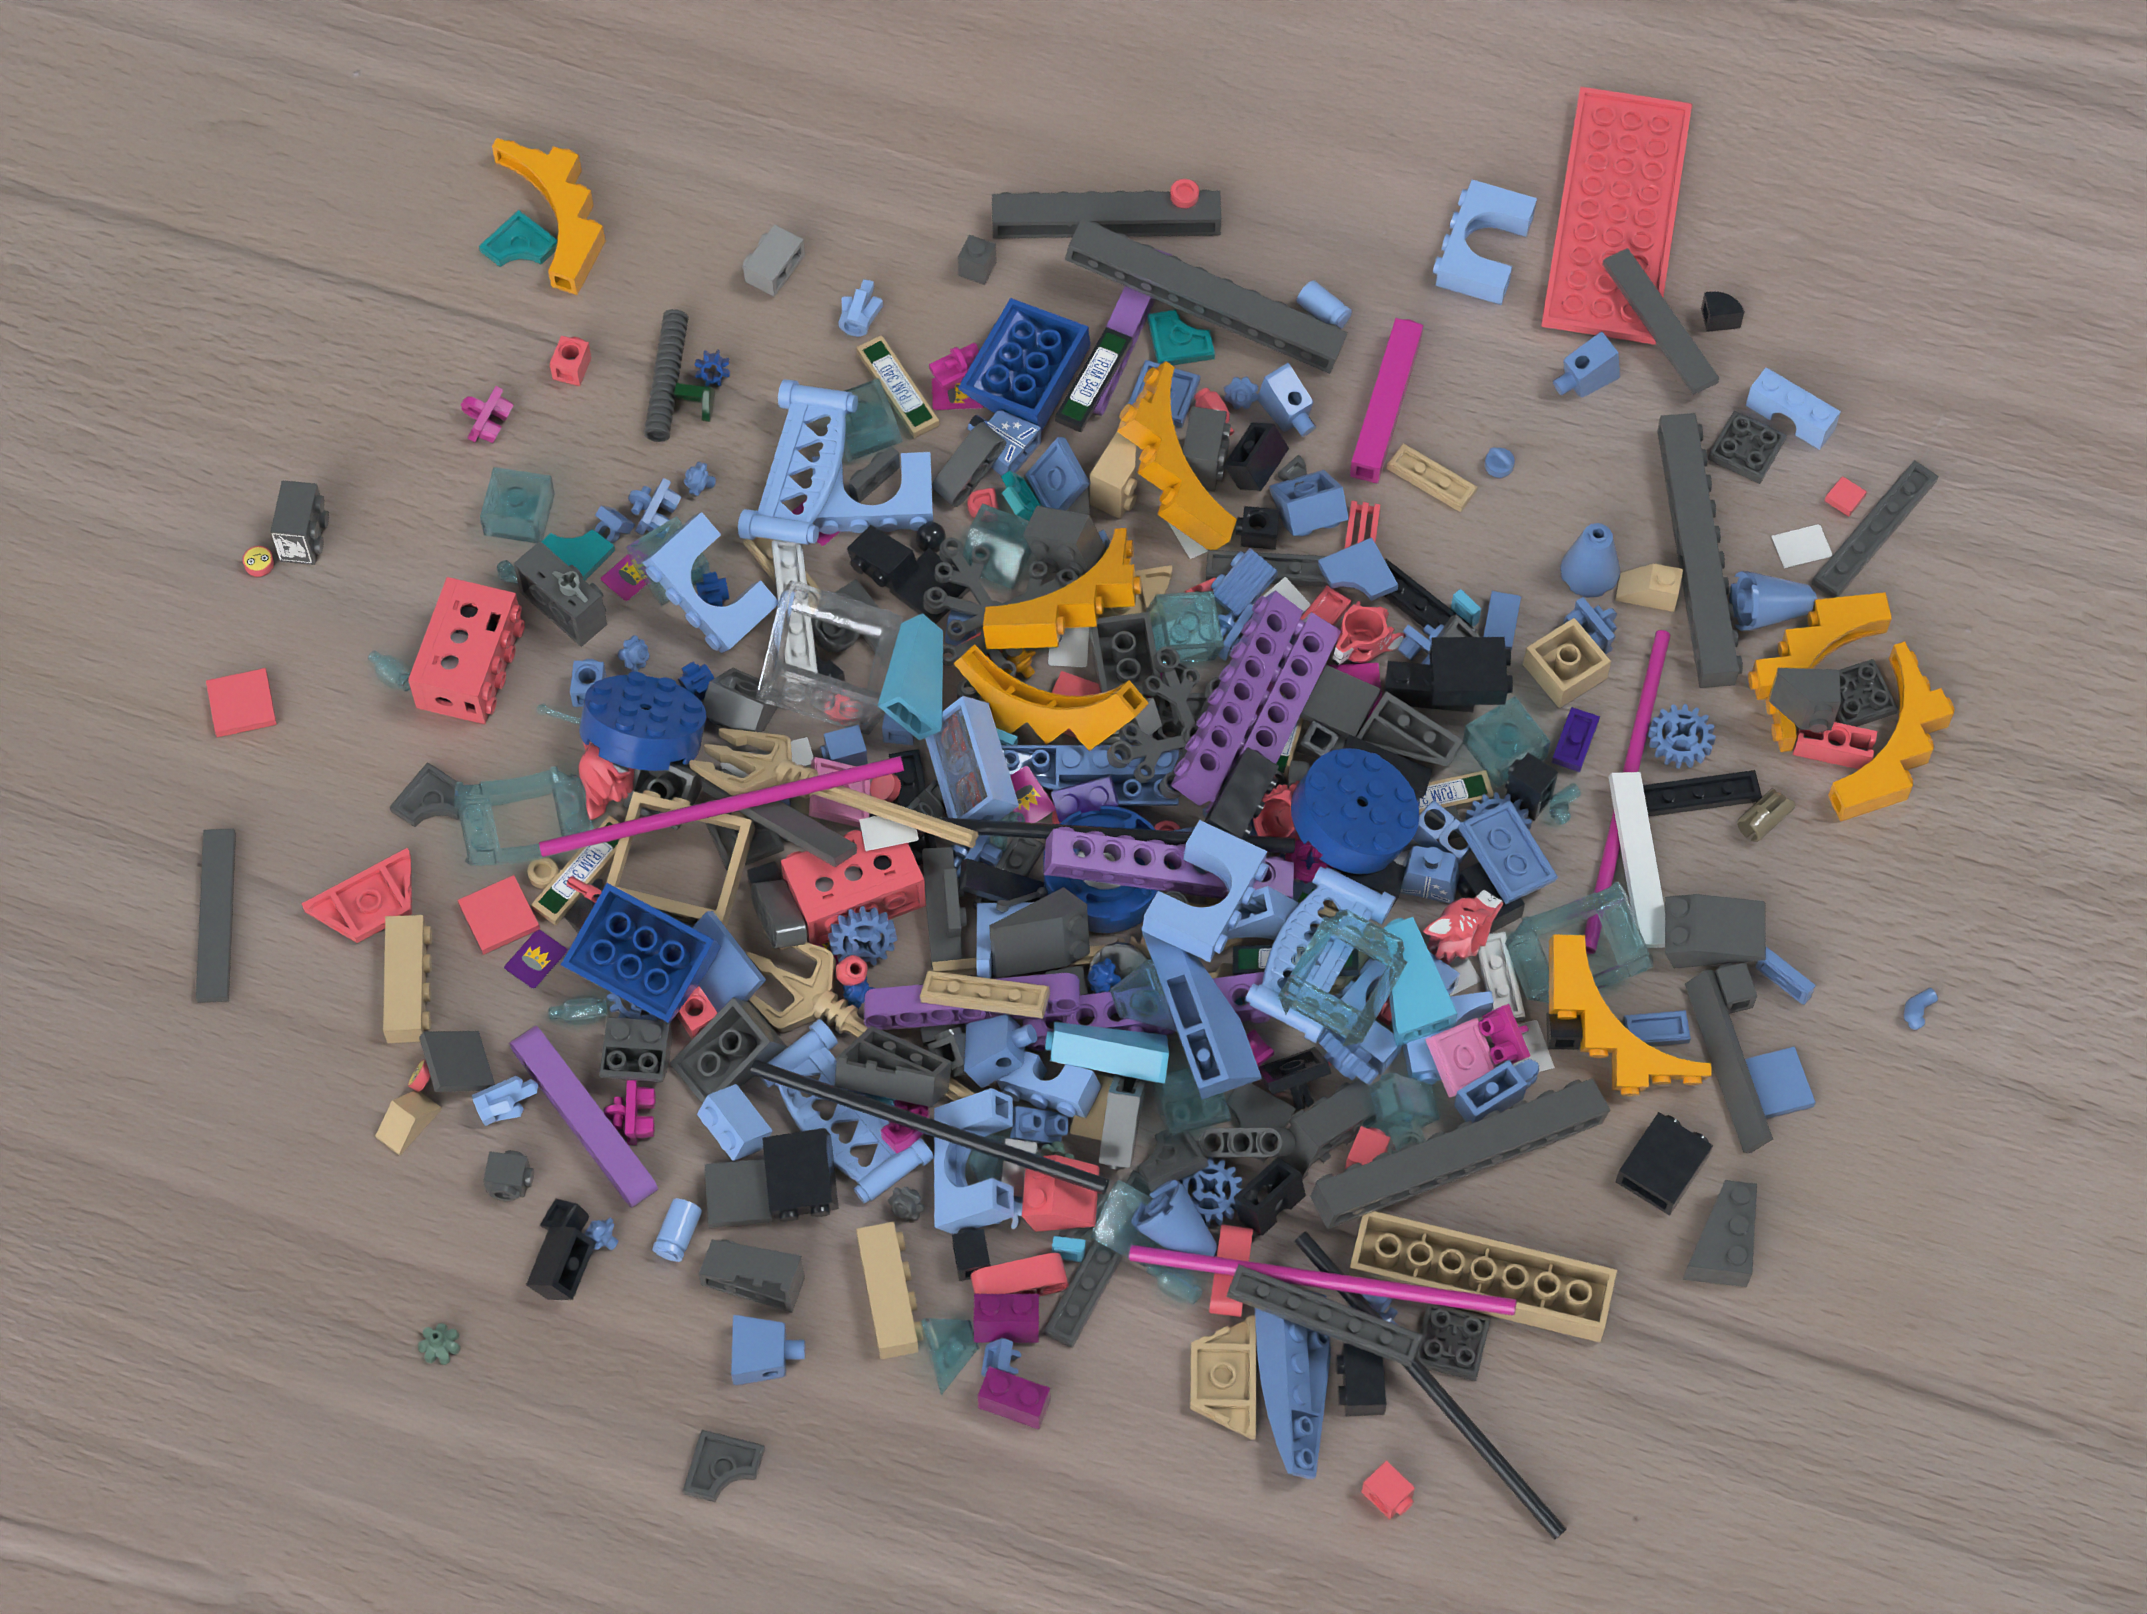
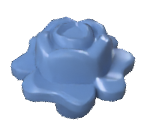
M1234 377L1232 382L1224 387V391L1227 393L1225 401L1231 403L1236 410L1240 409L1241 406L1244 409H1249L1252 402L1259 398L1256 393L1258 391L1257 384H1253L1248 377H1243L1241 380L1238 377Z
M698 461L695 467L691 466L687 469L684 484L689 488L690 494L699 496L705 487L713 488L715 486L716 478L708 475L706 463Z
M633 635L629 640H624V649L618 651L619 659L625 661V667L631 668L632 672L644 668L650 656L648 646L644 640Z
M608 1218L605 1221H592L589 1228L586 1229L585 1235L596 1242L593 1250H598L603 1246L613 1250L617 1246L618 1239L612 1236L614 1228L612 1218Z

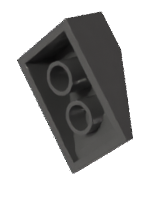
M1150 612L1098 618L1097 627H1090V642L1100 692H1107L1130 680L1143 697L1148 696L1142 690L1143 682L1152 675L1161 679L1160 672L1153 666V656L1156 653ZM1149 683L1152 689H1156L1153 683Z
M1064 887L989 925L993 976L996 978L1066 967L1090 954L1087 904Z
M1702 894L1665 897V954L1673 968L1766 960V903L1760 900Z
M733 997L670 1062V1065L703 1104L707 1095L735 1084L738 1087L745 1084L754 1077V1075H751V1067L755 1060L767 1063L787 1046L751 1002Z

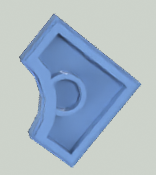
M1372 537L1318 560V566L1331 589L1341 586L1353 587L1365 593L1371 601L1398 590V583Z

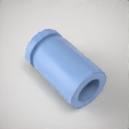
M1315 280L1305 285L1297 297V304L1316 319L1327 324H1334L1340 329L1345 326L1352 314L1348 306H1345L1344 303Z
M673 1199L652 1250L664 1259L675 1262L682 1261L684 1252L687 1250L702 1214L701 1208L683 1199Z

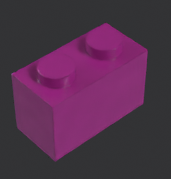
M974 1294V1343H991L1000 1338L1013 1341V1343H1039V1294Z
M989 1366L977 1395L978 1408L1039 1430L1051 1401V1388Z

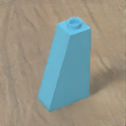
M923 613L901 623L878 703L879 708L918 740L940 732L942 728L943 630Z
M1414 918L1392 920L1384 927L1382 943L1394 1041L1398 1047L1454 1027L1458 1013Z
M1054 1022L1053 1032L1047 1031L1045 1050L1051 1051V1061L1165 1083L1169 1056L1167 1035Z

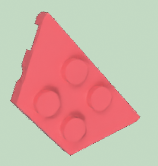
M406 848L303 902L302 907L305 913L356 943L385 929L386 916L411 915L412 874L410 851Z

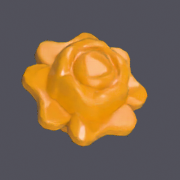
M1023 648L1021 655L1016 657L1007 656L1006 660L1014 663L1016 666V673L1021 672L1026 679L1035 673L1031 666L1032 657L1036 654L1034 650L1026 651ZM1005 669L1009 674L1012 672L1010 669Z

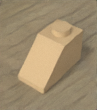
M1653 563L1621 572L1615 601L1674 612L1683 569Z

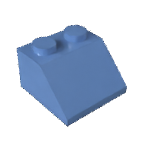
M1325 470L1269 486L1276 508L1280 509L1279 515L1282 523L1293 536H1307L1312 533V530L1322 527L1334 528L1340 522L1349 520L1343 487Z

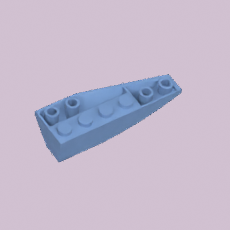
M1001 745L1010 775L1024 766H1028L1042 788L1057 790L1111 775L1119 806H1179V797L1176 799L1166 798L1161 794L1159 787L1160 781L1168 773L1172 772L1179 758V749L1161 753L1155 765V774L1152 779L1147 783H1140L1134 777V770L1144 761L1145 757L1133 759L1124 768H1115L1109 764L1107 759V751L1112 745H1097L1090 751L1084 745ZM1115 754L1118 759L1122 760L1120 755ZM1141 769V773L1144 776H1148L1147 771ZM1167 784L1168 787L1172 791H1174V788L1171 785Z
M1142 931L1201 1099L1203 1100L1262 1079L1241 1019L1199 958Z
M1310 1291V1292H1312V1293H1315V1294H1317V1295H1320V1296H1323V1297L1327 1298V1295ZM1255 1308L1257 1356L1261 1386L1278 1450L1288 1474L1314 1479L1317 1472L1331 1358L1330 1337Z

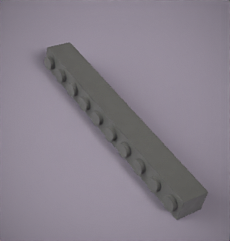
M1081 219L1068 245L1065 260L1329 374L1334 367L1348 333L1334 324L1322 322L1315 319L1311 314L1301 313L1288 307L1283 302L1273 301L1255 290L1245 289L1229 279L1217 277L1208 273L1204 268L1194 267L1181 261L1176 256L1166 255L1155 250L1150 245L1138 243L1122 233L1110 231L1093 221L1089 222Z
M1696 413L1661 415L1657 434L1679 568L1683 569L1681 580L1699 688L1733 686L1736 684L1738 674H1742L1743 663L1742 657L1736 655L1735 647H1738V633L1736 629L1732 630L1731 621L1734 619V610L1732 603L1727 602L1726 595H1729L1728 577H1723L1722 569L1725 568L1724 552L1718 549L1721 535L1719 526L1714 525L1713 518L1716 517L1715 500H1710L1709 492L1712 490L1710 474L1706 475L1705 472L1708 459L1706 449L1701 448L1703 427L1702 424H1697Z
M1593 1078L1583 1082L1575 1080L1557 1092L1548 1090L1542 1093L1536 1100L1528 1103L1526 1100L1519 1101L1507 1111L1501 1113L1498 1110L1493 1111L1478 1122H1464L1449 1133L1445 1134L1444 1131L1435 1133L1427 1141L1420 1144L1411 1142L1403 1146L1399 1152L1391 1155L1388 1152L1376 1156L1370 1163L1361 1165V1163L1353 1164L1341 1174L1335 1176L1333 1174L1324 1175L1316 1181L1310 1198L1326 1228L1330 1229L1598 1126L1604 1122L1610 1112V1108Z

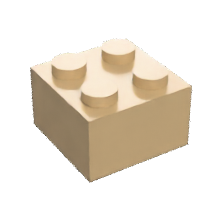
M1575 618L1526 647L1523 666L1559 709L1606 680L1611 665V660Z

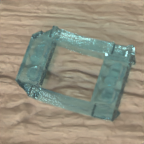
M554 766L550 770L519 778L480 781L479 784L463 785V782H457L455 785L454 808L458 807L467 851L465 862L471 866L503 865L550 857H542L539 843L500 848L492 806L509 804L553 793L562 837L594 829L593 821L589 820L587 814L586 791L580 777L572 773L570 776L558 771L557 766Z
M1619 882L1598 893L1594 892L1558 908L1521 918L1522 922L1516 931L1510 934L1505 945L1527 1000L1549 1003V963L1538 935L1572 925L1597 914L1618 963L1617 966L1592 975L1598 991L1654 967L1653 955L1649 954L1628 902L1630 898Z
M1348 909L1337 912L1331 918L1324 916L1278 995L1285 1015L1292 1008L1346 1038L1342 1047L1362 1043L1407 964L1403 957L1405 950L1403 940ZM1332 936L1387 966L1362 1011L1307 982L1308 977Z

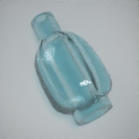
M376 650L369 654L368 660L375 665L376 676L384 684L394 690L408 691L411 689L408 679L412 668L407 663L393 655L382 656Z
M596 995L571 997L565 1000L561 1006L549 1007V1018H562L570 1025L594 1024L600 1018L607 1017V1003L605 999H599Z
M1149 1264L1147 1273L1156 1278L1158 1288L1165 1295L1179 1303L1189 1302L1195 1304L1198 1301L1203 1288L1198 1285V1279L1182 1268Z

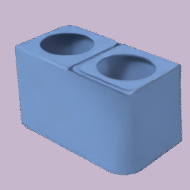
M1433 800L1419 814V825L1413 840L1425 848L1437 847L1443 852L1453 853L1458 857L1459 865L1469 854L1471 848L1469 845L1462 850L1452 848L1448 842V835L1452 830H1455L1464 838L1458 828L1461 822ZM1432 811L1445 822V825L1439 830L1428 828L1424 822L1426 812Z

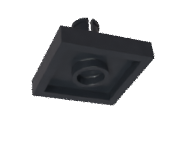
M1316 1047L1258 1067L1262 1077L1260 1080L1272 1095L1290 1089L1296 1109H1304V1103H1307L1308 1107L1314 1104V1099H1312L1307 1082L1332 1074L1328 1061Z

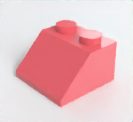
M1059 1155L1042 1156L1099 1176L1100 1168L1097 1165ZM1026 1168L1022 1217L1035 1232L1095 1227L1098 1192Z

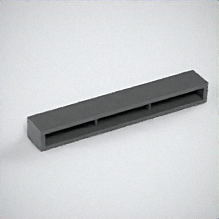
M1200 190L1198 202L1190 208L1175 206L1171 201L1170 191H1088L1086 193L1061 191L1058 193L1030 192L1012 194L1010 192L992 194L993 239L1072 238L1081 219L1096 222L1103 228L1115 233H1122L1127 237L1221 236L1220 191Z

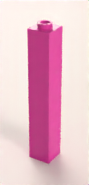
M1395 318L1351 461L1350 477L1377 484L1379 482L1422 340L1423 324L1416 323L1410 319Z

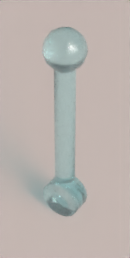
M541 703L536 708L539 715L548 714L580 725L581 719L549 709L546 704Z

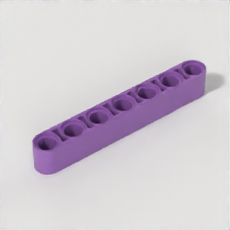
M1155 249V250H1157V251H1159V252H1162V253H1164V254H1166V255H1169V256L1172 255V254H1170V253H1167V252H1164V251ZM1127 286L1124 287L1106 327L1132 337V345L1093 411L1094 414L1100 416L1104 414L1147 320V314L1150 313L1156 300Z
M1056 973L996 978L998 980L1049 986L1051 993L1044 1017L1070 1015L1080 1009V980L1074 974ZM923 985L871 989L866 992L864 1000L865 1026L868 1028L873 1026L880 1030L963 1024L1005 1015V1013L921 1003L920 994ZM1006 1014V1015H1010L1013 1019L1036 1018V1017H1028V1016H1020V1015Z
M535 1025L509 1042L518 1060L538 1084L539 1088L625 1202L632 1208L656 1192L658 1187L652 1176L543 1032Z

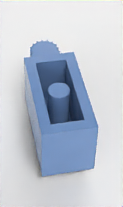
M1528 1059L1513 1066L1510 1060H1507L1457 1091L1454 1107L1465 1122L1472 1121V1123L1482 1120L1484 1116L1498 1110L1500 1113L1524 1099L1526 1089L1536 1083L1540 1070L1538 1062L1536 1063L1535 1060Z

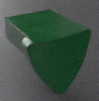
M676 383L674 391L676 398L682 401L702 403V421H711L716 394L715 390L711 387Z

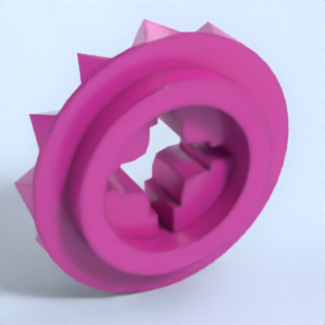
M1298 839L1295 842V852L1286 853L1285 861L1294 862V880H1302L1305 884L1313 881L1320 866L1325 869L1327 867L1333 869V867L1320 860L1323 854L1309 841L1304 844L1301 839ZM1311 851L1313 852L1314 861L1318 863H1313L1310 870H1307L1306 862L1301 860H1307Z

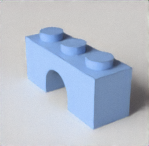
M1767 367L1750 387L1745 405L1769 420L1772 419L1775 413L1786 415L1796 425L1795 436L1819 450L1835 431L1841 413L1838 409Z
M1026 1051L1022 1067L996 1080L1002 1093L1011 1096L1013 1101H1019V1099L1029 1101L1035 1107L1040 1109H1046L1047 1107L1056 1109L1067 1117H1074L1076 1115L1086 1118L1102 1087L1094 1071L1068 1064L1064 1065L1061 1073L1056 1078L1042 1081L1047 1069L1039 1055Z

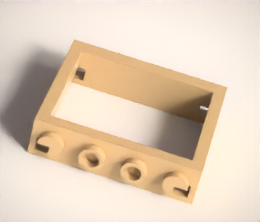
M644 790L643 794L633 792L625 822L638 819L642 807L659 812H668L692 805H690L689 801L682 798L674 797L672 801L660 798V794ZM732 812L731 815L722 814L697 820L739 830L716 910L618 887L633 836L619 839L606 883L681 922L695 925L706 911H713L727 928L755 831L753 821L748 816L740 812Z

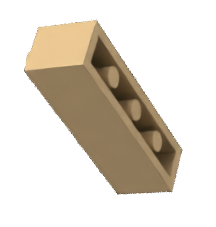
M423 915L385 917L383 1032L387 1043L420 1042L419 1036L425 1030L431 1029L430 1011H426V1002L431 1001V985L426 983V973H431L432 971L431 955L427 954V945L432 944L431 926H426Z
M894 1222L857 1228V1241L880 1360L918 1353V1341L923 1340L920 1321L914 1322L912 1311L917 1310L914 1291L908 1292L906 1281L911 1280V1273L908 1261L902 1262L900 1251L906 1250L902 1231L896 1232Z

